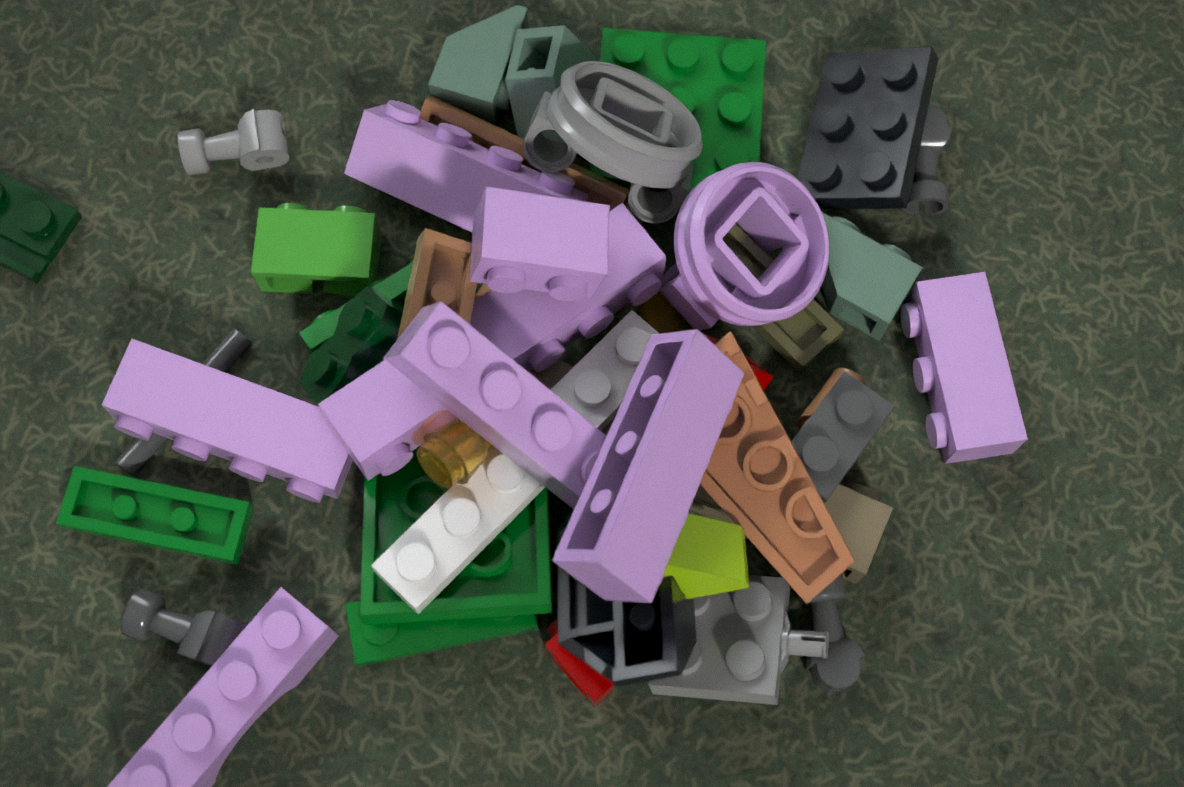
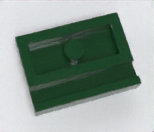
M0 172V266L38 284L49 264L53 262L82 218V215L77 209Z

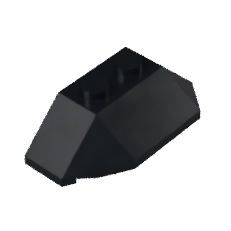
M573 508L569 510L557 530V548L574 512ZM557 565L558 643L564 650L617 687L682 675L697 642L694 598L687 599L673 576L663 577L652 603L604 600Z

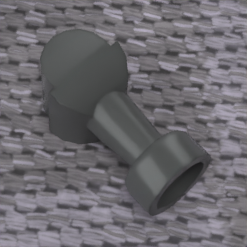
M931 104L928 107L908 206L903 208L906 214H919V202H925V215H938L949 208L948 187L943 182L937 180L938 157L950 138L952 126H947L944 112Z
M843 574L839 575L808 604L797 594L800 605L811 606L813 631L829 632L828 658L808 656L805 658V670L810 669L814 683L819 689L827 693H837L854 684L861 673L860 660L865 657L857 643L845 638L835 602L843 600L846 596Z
M140 588L132 595L124 610L121 620V633L139 641H147L156 633L180 644L177 652L178 655L212 667L245 629L247 624L216 611H203L196 614V616L168 610L166 609V601L161 594Z

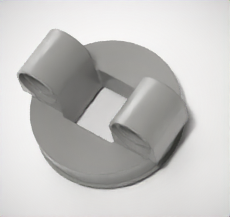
M587 61L566 69L561 75V86L556 88L552 94L544 92L532 116L523 143L524 154L529 163L541 171L559 172L566 169L578 153L603 171L631 182L628 203L636 217L642 221L655 224L663 223L673 218L690 192L693 171L692 160L696 159L703 149L702 134L695 117L685 105L666 89L627 68L611 63ZM554 130L564 141H551L541 131ZM647 187L669 189L662 192H656L648 189Z

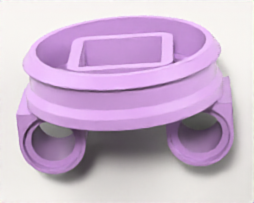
M739 163L706 177L690 191L678 212L674 230L676 263L663 275L662 286L659 292L693 329H698L699 331L711 328L718 319L738 326H759L784 320L799 313L818 293L826 276L829 263V235L818 203L801 181L784 169L768 163ZM735 223L763 251L769 252L781 247L783 249L758 280L723 241V237Z

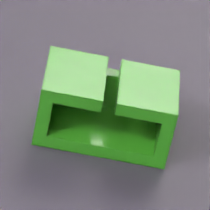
M283 203L278 205L277 208L259 207L251 273L260 290L265 292L313 294L314 280H325L324 294L356 296L370 283L377 280L381 230L376 215L355 206H340L335 208L334 211L311 210L304 205L296 203Z

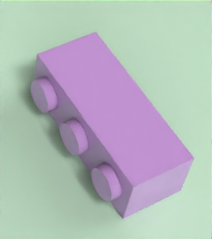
M979 272L916 282L905 300L906 303L901 305L900 320L905 337H914L919 358H915L913 361V376L917 390L920 393L927 392L932 413L926 416V432L931 447L933 449L941 448L944 464L1014 453L1028 438L986 273Z

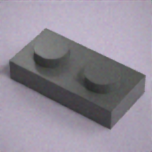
M845 371L792 441L824 503L832 495L895 407L894 404Z

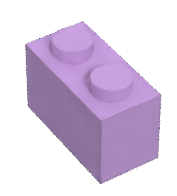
M486 186L473 217L469 282L487 284L491 290L501 293H516L523 289L548 292L552 298L560 301L571 302L591 298L608 275L610 205Z

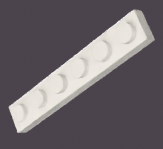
M631 310L551 391L602 431L615 418L651 335L659 333ZM492 446L371 567L401 599L419 614L545 486L496 447Z

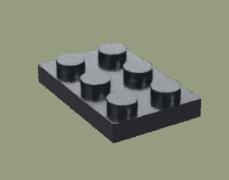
M932 46L827 54L797 178L813 195L820 209L907 208L939 60Z

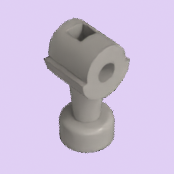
M252 109L243 115L239 121L238 130L206 138L204 132L199 128L178 132L179 153L188 176L207 173L211 169V161L240 158V164L245 169L251 171L279 167L289 161L284 116L275 110L255 111Z

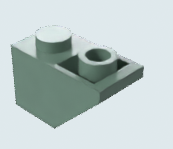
M515 5L447 36L428 83L430 97H437L496 125L501 110L511 111L505 78L517 29L529 28L528 8Z
M565 25L517 29L505 82L517 135L522 139H525L534 111L544 92L552 94L556 88L561 86L562 73L576 64L597 61V58ZM554 130L541 131L551 141H564Z
M822 212L828 230L830 245L828 268L821 286L828 311L833 316L880 341L923 267L912 262L910 256L902 249L889 244L881 245L861 234L859 228L851 221L842 217H830Z

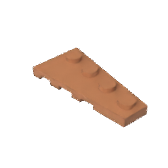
M730 331L715 346L744 372V376L700 485L736 525L742 526L747 538L805 603L808 604L855 562V559L737 340Z

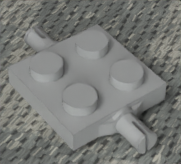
M748 575L750 588L694 598L697 642L682 675L649 681L648 685L652 694L778 705L781 674L789 661L790 655L827 659L829 632L792 630L788 618L791 589L788 582L783 577Z

